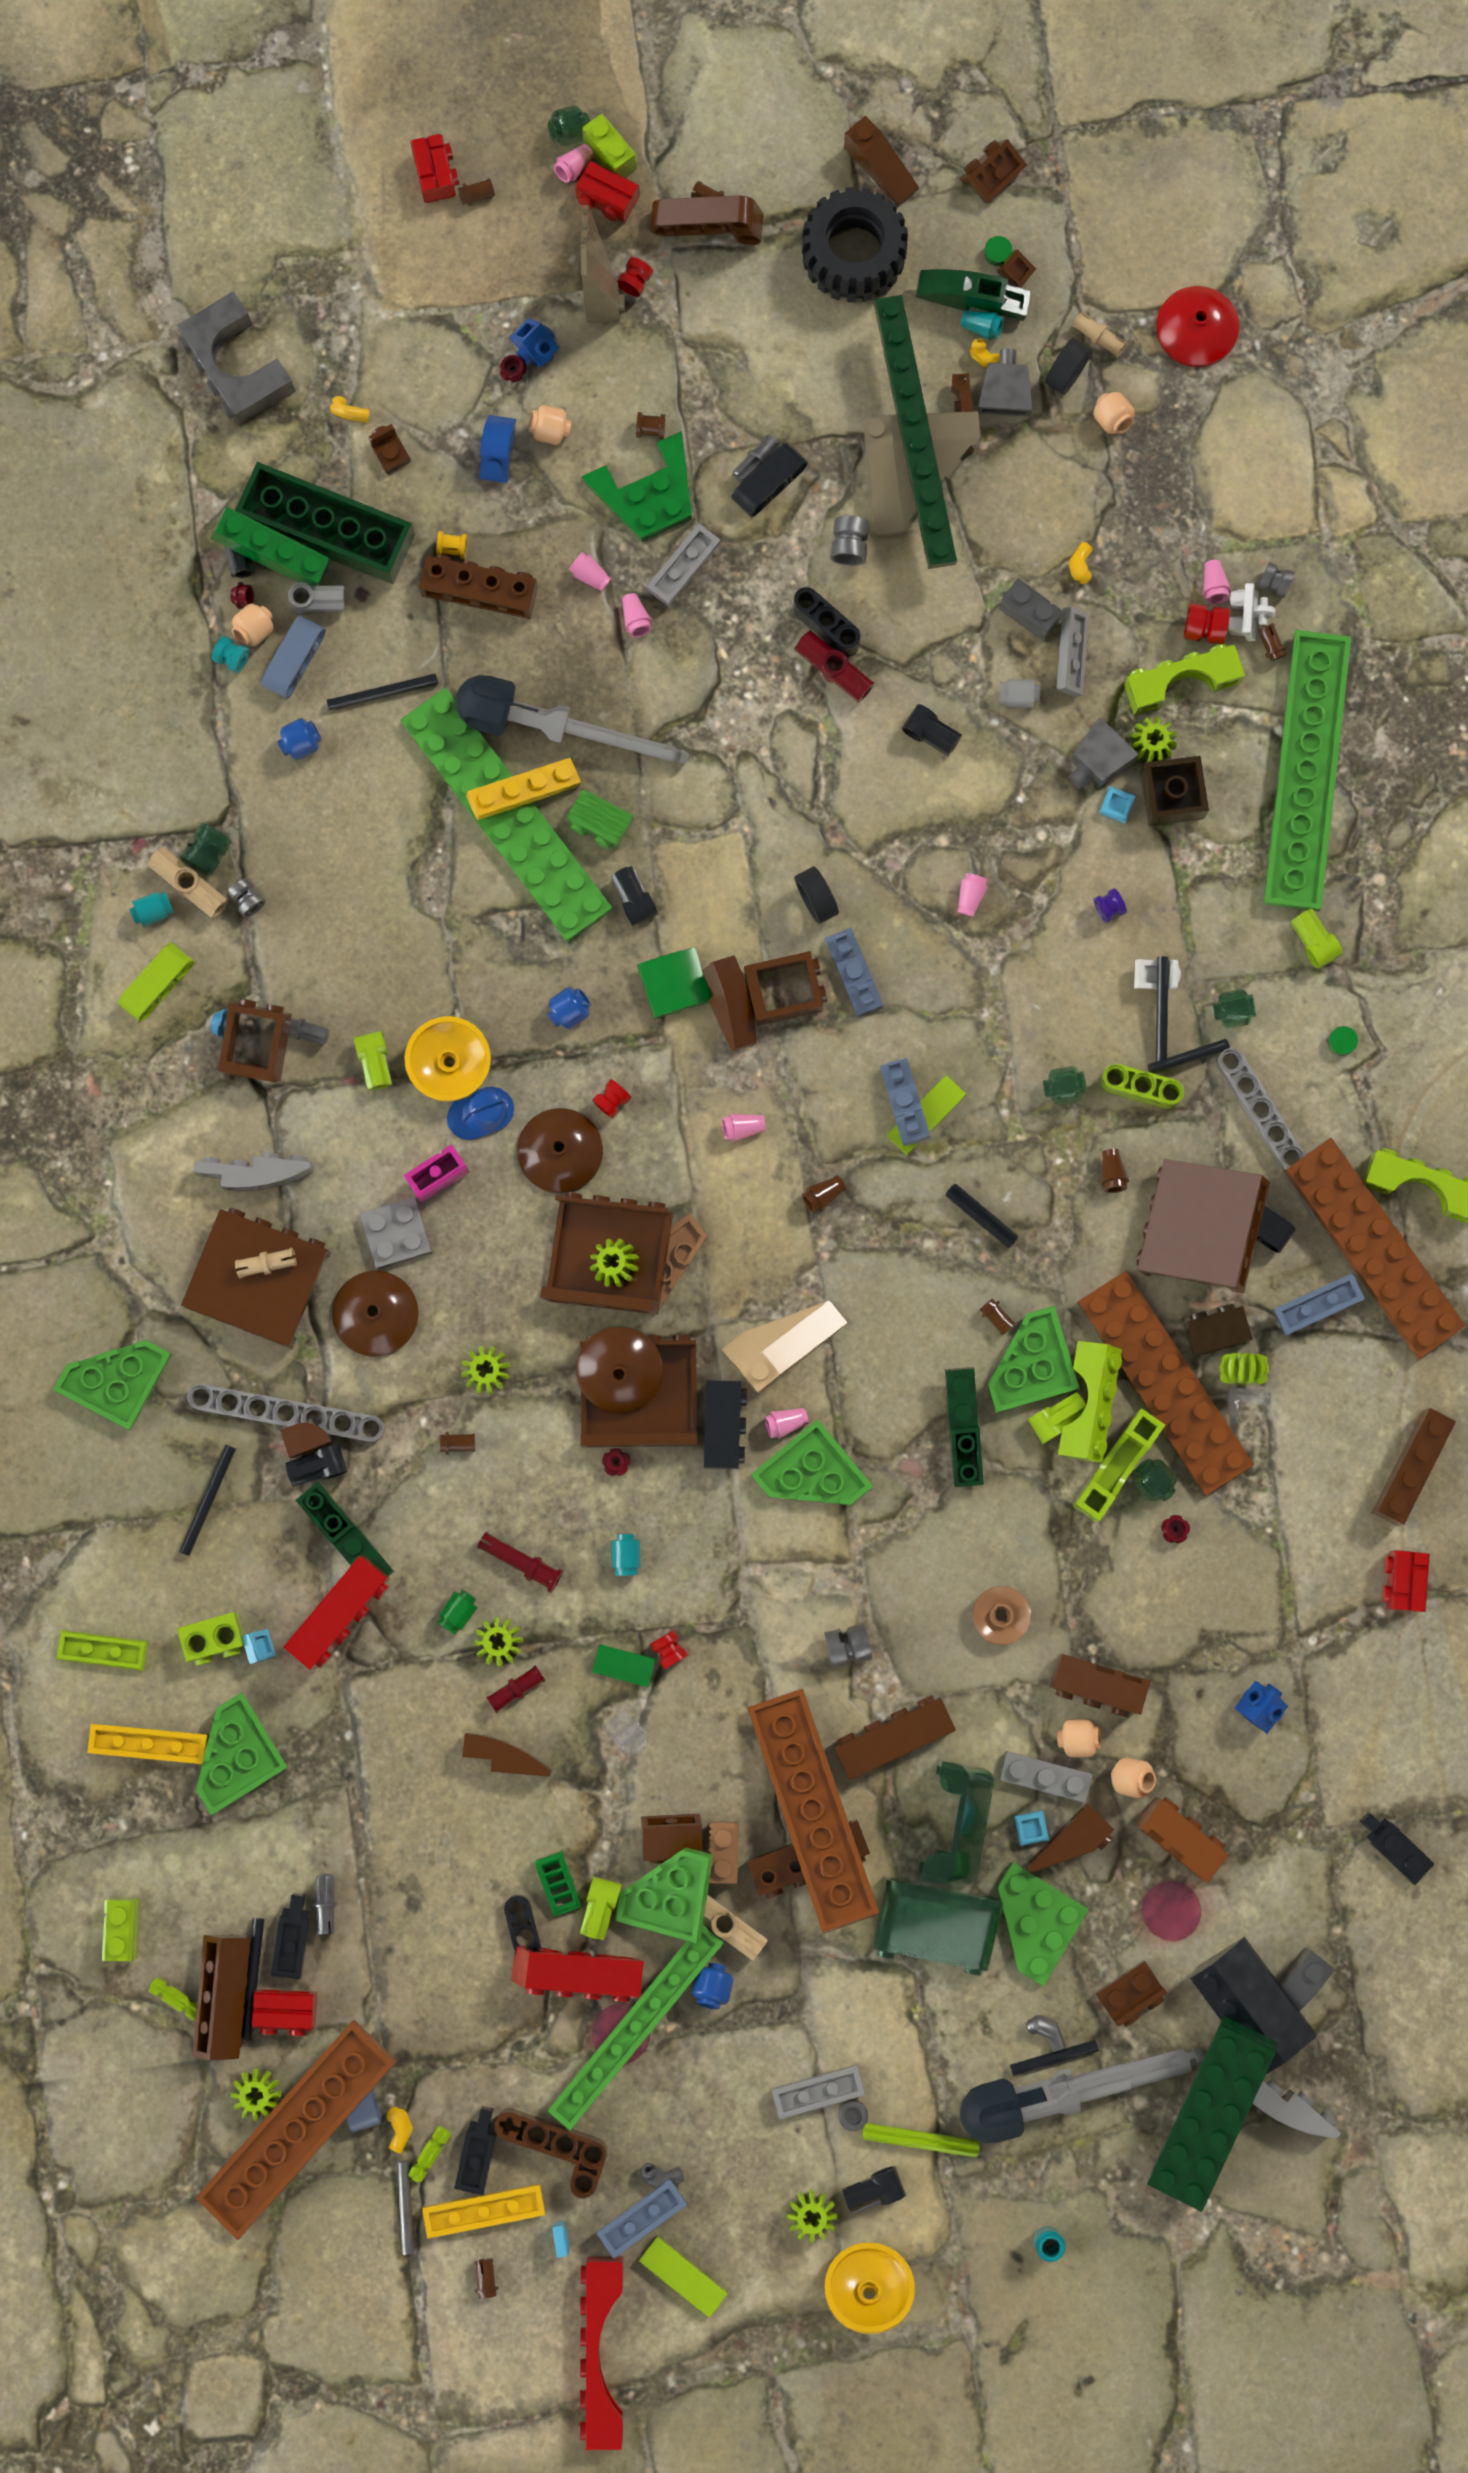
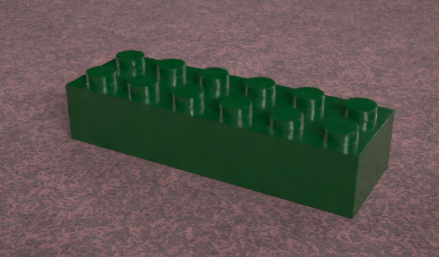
M256 462L235 511L330 558V560L394 584L415 537L413 525L408 521L260 462Z
M1222 2016L1151 2170L1147 2185L1200 2212L1203 2211L1276 2054L1278 2042Z

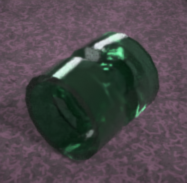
M200 823L192 836L194 843L187 844L180 858L198 871L212 876L220 864L218 856L226 854L232 841L211 826Z

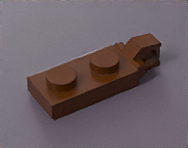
M969 373L952 374L951 392L957 396L958 400L954 401V412H973ZM970 446L964 454L973 453L974 448Z

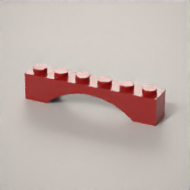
M588 2256L586 2265H581L580 2273L581 2284H586V2296H581L580 2315H586V2327H581L580 2346H586V2359H580V2378H586V2390H580V2409H586V2421H580V2440H586L585 2450H622L623 2411L613 2399L605 2383L601 2369L599 2347L604 2322L612 2306L623 2292V2256H617L614 2259L612 2256Z

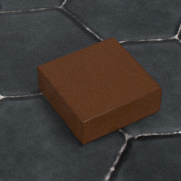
M1016 249L1013 250L997 272L1003 278H1007L1011 286L1021 288L1036 268Z

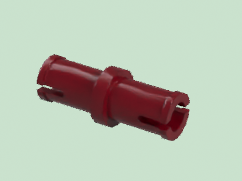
M535 1665L515 1680L513 1678L509 1679L507 1685L486 1698L497 1713L516 1699L521 1700L525 1698V1693L546 1680Z

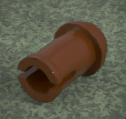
M490 178L471 185L464 183L462 184L463 187L458 188L463 205L468 204L471 206L474 201L495 196Z
M701 181L696 182L692 189L696 192H691V198L725 196L724 191L718 192Z
M1274 623L1257 630L1267 651L1265 654L1266 658L1269 657L1272 662L1287 655L1285 652L1287 647L1282 645Z
M992 1298L980 1308V1311L983 1313L981 1316H986L1000 1334L1004 1335L1016 1323L998 1305L1000 1302H996Z
M446 1432V1435H440V1452H446V1455H449V1452H475V1434L449 1435V1432Z
M493 2258L474 2261L478 2287L475 2289V2293H478L479 2299L497 2296L496 2290H499V2286H495Z

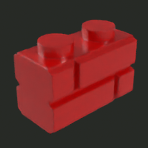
M441 134L411 140V149L424 202L430 203L439 199L455 197L454 186L459 185L456 168L450 169L449 160H454L450 143L444 144L443 135Z
M589 161L576 185V199H578L580 205H588L590 210L594 207L602 211V214L610 221L616 222L618 219L625 223L640 197V186Z
M1393 1550L1390 1551V1556H1385L1384 1573L1388 1574V1585L1383 1586L1382 1602L1386 1603V1609L1426 1612L1429 1553Z
M257 1989L254 1992L252 2028H260V2034H277L278 2029L289 2030V2035L306 2036L307 2031H312L315 2028L317 1992Z

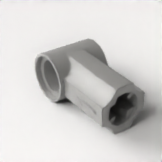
M300 582L294 584L289 589L288 597L291 608L299 615H307L311 612H345L344 586H309L306 583ZM300 594L309 596L308 601L303 604L295 602V598Z

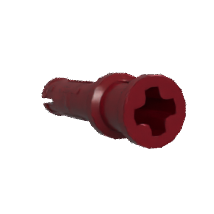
M487 1531L483 1534L481 1538L492 1545L489 1546L479 1541L478 1549L525 1573L524 1577L526 1580H534L547 1588V1592L552 1593L564 1570H556L542 1562V1558L539 1556L529 1557L525 1553L490 1535Z

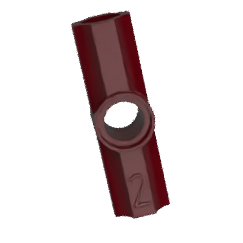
M811 630L805 633L795 646L794 650L818 669L826 681L835 683L857 703L864 700L874 687V682L847 661L846 656L842 652L834 650ZM831 662H837L842 668L838 671H831L827 665Z

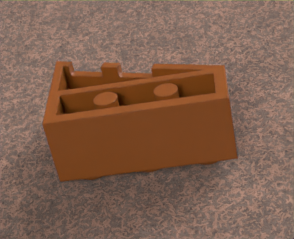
M1155 1797L1134 1826L1202 1881L1208 1883L1229 1856L1223 1850L1226 1845L1214 1835L1208 1838L1200 1831L1203 1826L1190 1816L1184 1818L1177 1812L1179 1807L1167 1797L1163 1800Z

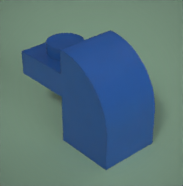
M494 415L488 416L481 440L479 479L503 483L508 482L510 457L515 444L517 419Z

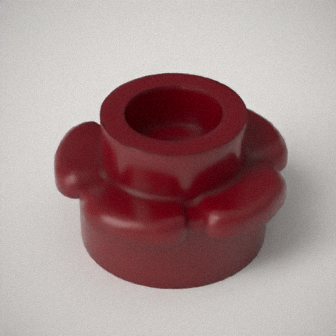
M517 355L506 356L500 363V375L506 381L518 382L522 380L523 375L527 372L526 364ZM512 367L516 368L515 371H511L510 369Z
M241 581L231 589L230 593L231 602L235 604L237 609H243L246 605L253 604L254 601L252 586L244 585Z
M612 1448L609 1453L603 1455L602 1465H604L606 1474L622 1476L628 1471L630 1457L627 1453H623L620 1448ZM618 1460V1465H614L613 1461Z
M1172 1515L1169 1519H1165L1161 1525V1530L1164 1532L1163 1537L1169 1543H1182L1187 1539L1190 1525L1186 1520H1183L1182 1516ZM1173 1527H1177L1178 1531L1174 1532Z

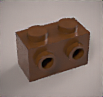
M700 1813L641 1816L643 1861H649L654 1864L664 1863L686 1847L702 1851Z

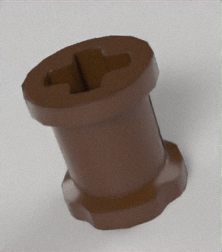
M638 412L636 438L647 435L658 436L660 440H663L666 414L648 416Z

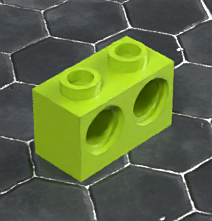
M238 1612L227 1613L177 1628L185 1661H194L195 1666L212 1662L211 1656L223 1653L224 1658L240 1654V1648L244 1647L241 1637L244 1635ZM226 1627L232 1629L234 1633V1638L229 1644H224L220 1638L221 1631ZM200 1635L205 1639L206 1645L204 1650L198 1653L193 1649L192 1641L196 1636Z

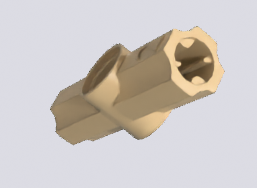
M161 847L150 857L147 866L211 919L219 916L224 911L229 901L166 848ZM194 878V884L190 888L181 887L183 880Z
M707 1895L703 1924L754 1961L768 1939L737 1917L733 1911L728 1910L711 1896ZM727 1915L732 1919L733 1928L730 1931L723 1932L717 1927V1919L720 1916Z

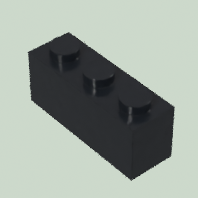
M707 1380L704 1469L739 1470V1464H745V1446H739L740 1435H746V1417H740L741 1406H747V1388H741L742 1381Z

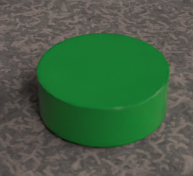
M994 236L986 242L984 256L991 265L1001 266L1012 253V245L1007 238Z
M1347 1026L1335 1028L1328 1037L1330 1050L1339 1056L1350 1054L1358 1044L1356 1032Z

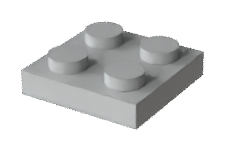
M415 1197L360 1213L376 1269L432 1253Z

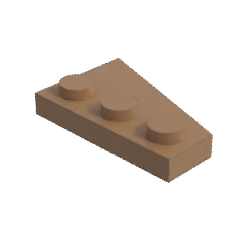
M690 1213L671 1227L659 1310L708 1237Z

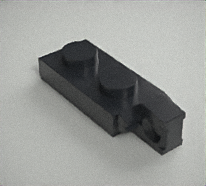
M1367 1812L1360 1820L1371 1832L1367 1836L1370 1844L1411 1884L1416 1885L1435 1865L1386 1818L1379 1822L1371 1813Z
M292 1894L290 1908H283L282 1915L279 1916L271 1970L272 1976L294 1979L302 1978L310 1924V1911L304 1910L306 1894Z
M482 2106L478 2122L470 2121V2126L466 2131L454 2189L484 2195L497 2136L494 2128L495 2125H490L494 2108Z

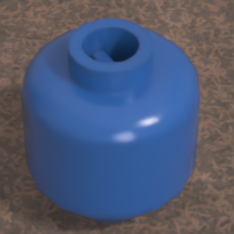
M299 718L281 728L280 736L282 739L277 742L285 756L290 754L295 760H301L319 749L318 742L322 741L312 721L307 722L304 718Z
M567 987L549 1000L551 1011L547 1014L556 1027L562 1025L566 1029H572L589 1016L591 1003L580 988L575 990L572 987Z
M709 1963L708 1967H704L694 1979L692 1995L697 1999L698 2005L710 2009H720V2005H725L729 2002L734 1980L731 1974L725 1972L726 1966Z

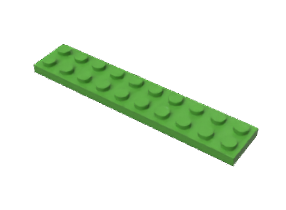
M1295 630L1293 635L1263 905L1301 910L1312 908L1317 912L1322 907L1351 646L1350 636Z
M446 687L400 720L567 943L613 910L610 903L533 802L480 820L476 819L466 797L467 791L512 777L513 775L482 734L468 726L459 717L456 709V700Z

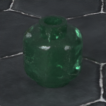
M576 105L557 109L552 113L551 119L548 120L550 137L561 146L584 141L583 127L590 122L588 114L582 112Z
M1244 989L1222 992L1218 996V1003L1213 1004L1215 1021L1221 1020L1225 1028L1249 1025L1252 1017H1256L1253 995H1248Z
M1075 1066L1052 1069L1049 1072L1048 1080L1043 1081L1045 1096L1051 1097L1056 1105L1079 1102L1083 1094L1087 1093L1084 1072H1079Z
M1148 1458L1134 1470V1485L1147 1500L1152 1502L1158 1500L1166 1501L1175 1493L1176 1489L1174 1486L1176 1485L1177 1477L1163 1460Z

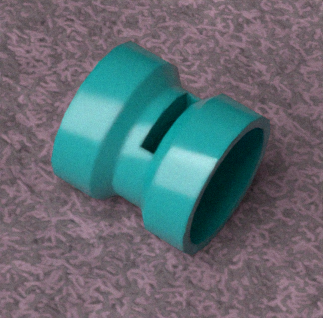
M222 636L213 649L211 659L219 665L225 663L229 670L239 673L247 663L250 649L242 644L236 645L229 637Z

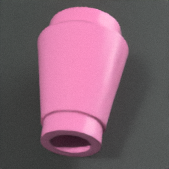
M582 144L558 157L553 166L556 175L564 183L575 181L594 157V153L587 144Z
M583 552L579 554L569 568L574 578L601 592L612 579L590 554L587 556Z
M1210 560L1204 564L1203 596L1207 598V602L1210 604H1221L1229 599L1231 588L1221 561Z
M636 593L625 595L622 598L626 631L634 638L647 635L652 630L650 616Z
M966 873L965 878L961 879L958 913L974 917L988 889V886H986L988 879Z
M729 1114L728 1117H723L722 1129L725 1140L732 1139L735 1142L760 1132H765L764 1116Z
M804 1407L800 1409L771 1411L769 1415L764 1416L765 1428L771 1439L775 1437L780 1439L809 1424L808 1415Z

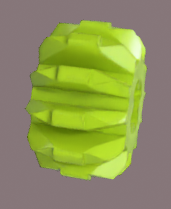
M1147 717L1144 719V725L1140 723L1135 725L1134 729L1136 732L1131 733L1129 739L1134 742L1131 744V747L1135 751H1139L1137 760H1141L1143 757L1147 758L1146 762H1152L1153 759L1155 761H1162L1163 757L1171 759L1173 755L1171 750H1175L1178 743L1173 740L1176 738L1177 732L1168 731L1171 727L1170 722L1165 723L1164 726L1160 725L1161 718L1157 717L1153 724L1151 719ZM1151 737H1154V738L1157 739V740H1156V743H1157L1156 745L1150 744V742H1151V739H1150V738H1151Z
M606 1239V1248L600 1244L596 1245L600 1253L599 1255H590V1258L597 1262L590 1266V1270L598 1272L595 1276L598 1282L604 1280V1285L607 1287H611L615 1282L616 1286L622 1287L623 1278L629 1282L633 1281L629 1273L630 1271H639V1268L632 1264L639 1260V1256L631 1254L634 1249L631 1244L625 1246L622 1239H618L614 1244L613 1240ZM613 1258L617 1259L616 1262L619 1263L616 1268L612 1267L613 1264L610 1263Z
M479 1346V1356H476L470 1350L468 1354L473 1361H462V1365L470 1368V1370L463 1371L461 1376L463 1378L472 1377L466 1383L468 1388L473 1387L478 1382L476 1387L477 1394H481L484 1386H486L487 1393L491 1395L493 1394L492 1385L494 1383L500 1390L504 1388L502 1383L498 1381L499 1378L509 1380L510 1376L501 1372V1370L509 1369L510 1364L507 1362L499 1364L506 1355L501 1352L494 1358L496 1353L494 1346L489 1348L488 1355L485 1353V1348ZM487 1363H490L489 1367L493 1369L492 1374L487 1373L485 1377H481L482 1373L479 1371V1367H485Z
M1252 1353L1225 1354L1221 1357V1363L1219 1364L1220 1379L1226 1384L1261 1385L1267 1381L1269 1374L1268 1358L1264 1355Z
M497 1616L494 1617V1627L491 1626L488 1620L483 1621L484 1627L488 1630L487 1632L476 1629L475 1633L482 1636L483 1641L476 1640L473 1642V1645L484 1646V1649L478 1651V1657L489 1653L486 1664L490 1665L496 1656L497 1666L501 1667L503 1666V1656H505L509 1663L514 1662V1658L509 1653L510 1651L521 1654L522 1650L514 1647V1642L521 1643L524 1639L523 1637H513V1634L519 1632V1626L513 1627L510 1631L508 1630L511 1619L507 1618L503 1626L500 1627V1617ZM498 1633L504 1635L502 1640L506 1642L504 1648L499 1646V1650L493 1648L495 1643L491 1639L493 1635L498 1637Z
M259 2068L253 2070L252 2076L245 2071L241 2074L243 2081L235 2080L233 2083L235 2088L240 2091L232 2092L230 2097L240 2100L233 2106L234 2110H238L242 2106L245 2108L241 2115L242 2118L245 2119L252 2112L253 2121H258L260 2112L266 2118L271 2113L270 2108L274 2109L279 2104L273 2098L281 2097L282 2091L273 2090V2088L280 2082L278 2079L273 2080L271 2083L268 2081L271 2076L270 2071H266L262 2078ZM255 2088L259 2089L258 2093H263V2096L258 2101H254L255 2096L252 2098L250 2096V2093Z
M814 2189L809 2190V2199H805L804 2194L799 2192L797 2196L800 2204L795 2201H790L789 2207L796 2212L786 2214L787 2220L795 2221L789 2226L790 2231L793 2232L800 2229L798 2233L799 2240H803L806 2233H808L810 2243L815 2242L814 2234L817 2233L822 2240H825L826 2234L823 2229L825 2228L831 2232L835 2229V2226L829 2221L836 2220L837 2213L828 2212L835 2206L834 2202L828 2201L823 2204L826 2199V2193L824 2192L819 2195L818 2199H815ZM808 2210H811L812 2213L819 2212L816 2222H813L811 2219H804L807 2218L806 2212Z

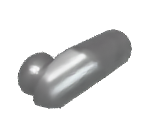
M1035 2015L1027 2021L1026 2028L1028 2032L1032 2035L1037 2033L1047 2037L1053 2052L1066 2048L1056 2021L1042 2015Z
M646 2163L640 2169L641 2179L655 2189L668 2179H671L675 2185L685 2181L680 2166L665 2172L652 2163Z

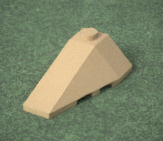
M826 1301L747 1330L725 1346L722 1352L758 1395L846 1325L847 1322L830 1301Z

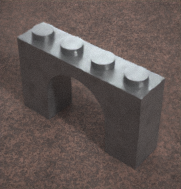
M233 291L178 324L177 327L181 336L177 337L185 352L191 350L195 357L192 359V362L199 374L205 373L209 378V381L206 383L214 397L220 395L224 401L221 407L229 419L234 417L240 426L296 392L291 378L278 358L252 374L241 377L228 375L216 366V356L222 344L252 325L248 312Z

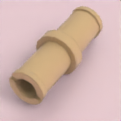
M1083 311L1073 322L1072 327L1091 338V343L1096 346L1098 344L1116 358L1123 353L1127 346V342L1110 332L1107 325L1104 323L1100 325Z
M293 1248L269 1254L265 1251L260 1252V1256L235 1260L236 1269L248 1267L247 1269L237 1271V1275L239 1278L259 1273L268 1275L273 1270L294 1267L297 1265L296 1258L287 1260L283 1258L295 1255Z

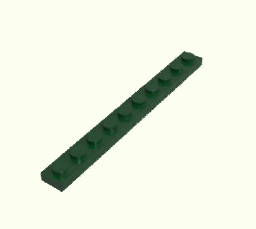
M903 296L877 298L873 304L928 569L956 565L957 557Z

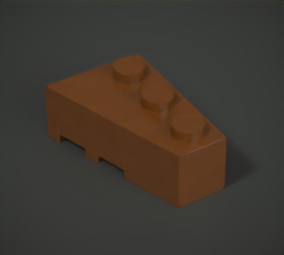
M1059 1654L1050 1688L1056 1689V1696L1072 1700L1073 1695L1085 1698L1083 1702L1085 1705L1100 1709L1101 1704L1113 1707L1111 1713L1128 1718L1130 1713L1141 1715L1151 1680L1141 1679L1118 1670L1109 1669L1065 1654Z

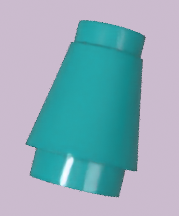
M965 310L961 319V327L988 340L999 338L1004 323V318L998 316L996 312Z

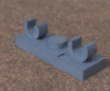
M852 928L826 937V945L856 1016L859 1017L884 1006Z
M898 1059L881 1065L880 1069L903 1146L931 1139L908 1059Z
M1352 1273L1273 1309V1312L1286 1336L1365 1300Z
M668 2179L597 2231L596 2234L614 2259L687 2206V2202L673 2181Z

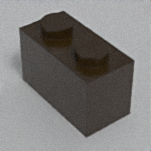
M1233 1303L1218 1307V1313L1207 1316L1206 1311L1190 1315L1191 1321H1187L1183 1325L1193 1357L1253 1340L1244 1307L1235 1308Z

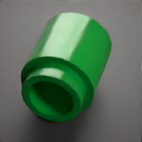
M463 1589L460 1593L454 1591L438 1613L440 1617L437 1623L456 1635L459 1629H464L478 1607L474 1604L476 1598Z

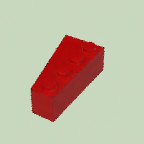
M359 1556L283 1648L309 1670L321 1669L332 1657L331 1653L335 1647L342 1645L351 1634L349 1630L355 1622L360 1623L369 1613L370 1609L368 1606L374 1598L379 1600L389 1588L386 1583L390 1580V1577L365 1556Z
M516 1945V1956L514 1952L511 1981L527 1989L526 1993L544 1995L545 1990L555 1991V1995L560 1997H573V1992L584 1993V1998L601 2000L602 1995H613L612 2000L630 2002L631 1997L640 1998L644 1961L638 1958L596 1954V1957H593L590 1953L568 1951L567 1954H562V1951L542 1947L539 1949V1952H533L527 1949L526 1946Z

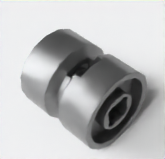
M846 515L836 517L833 528L835 540L832 541L830 559L837 564L858 566L866 563L868 545L865 542L868 540L870 522L858 516Z
M864 1623L849 1626L846 1632H843L841 1629L824 1632L832 1669L848 1666L850 1660L856 1663L873 1660Z

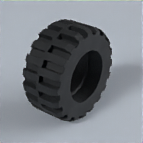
M846 187L843 193L835 190L830 192L828 200L826 197H822L817 202V209L812 208L808 213L807 222H804L802 262L804 269L808 270V277L811 282L816 283L818 281V289L825 294L827 291H830L832 293L831 298L840 300V297H846L847 302L855 303L856 298H862L863 302L872 299V294L876 293L879 297L886 293V286L892 287L897 282L898 275L902 274L907 254L908 230L904 226L905 219L902 213H897V206L890 200L885 202V195L879 192L876 195L871 194L870 189L862 187V191H854V187ZM861 228L873 234L879 241L881 248L875 256L866 261L849 262L836 256L828 243L833 235L843 229Z

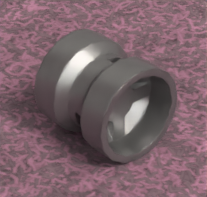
M1269 562L1258 588L1265 591L1271 588L1277 596L1285 598L1295 572L1289 569L1280 571L1276 564Z
M249 878L238 881L226 893L231 902L238 905V911L244 918L255 914L266 903L261 893L255 892L254 884Z

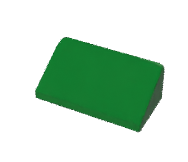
M599 1644L592 1673L649 1687L656 1659Z

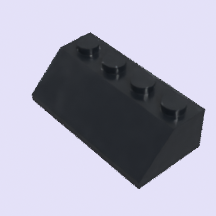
M1245 1936L1201 1963L1190 1977L1220 2020L1222 2016H1225L1278 2042L1276 2054L1266 2075L1285 2064L1317 2035Z

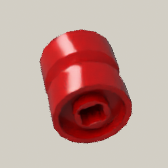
M1190 603L1186 616L1184 639L1199 642L1202 638H1206L1207 643L1224 644L1228 630L1230 609L1213 607L1211 610H1208L1206 605Z

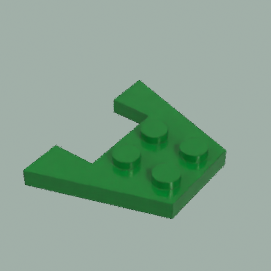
M682 431L657 442V447L667 467L618 489L606 465L581 476V480L641 541L692 519Z

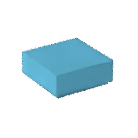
M1109 786L1099 815L1126 824L1136 795Z
M268 1629L241 1636L250 1664L276 1657Z
M1043 1810L1014 1816L1020 1846L1049 1840Z
M563 2220L554 2222L552 2226L557 2258L566 2257L570 2251L566 2222Z

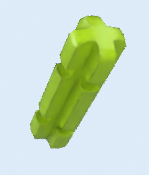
M159 1977L152 1981L148 1988L151 1994L156 1997L161 1996L162 2001L180 2013L184 2011L185 2016L191 2020H196V2001L191 2002L190 1997L172 1985L168 1987L166 1985L167 1982Z
M439 2125L432 2135L433 2139L428 2141L416 2160L418 2163H414L409 2171L408 2176L418 2183L423 2181L428 2173L426 2170H430L443 2149L442 2145L447 2143L451 2132L445 2127Z

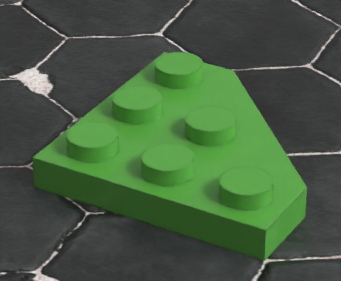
M1055 1306L1027 1313L987 1385L995 1413L1080 1389Z
M143 1340L127 1347L114 1349L82 1361L67 1364L53 1390L131 1431L173 1354L147 1340Z
M818 1419L751 1474L752 1478L769 1498L852 1505L873 1487Z
M242 1692L218 1706L215 1711L196 1787L198 1795L211 1815L288 1768Z
M686 1847L619 1893L615 1921L693 1943L701 1941L713 1854Z
M1011 1862L999 1882L997 1890L1004 1912L1018 1971L1044 1986L1089 1909L1019 1865Z

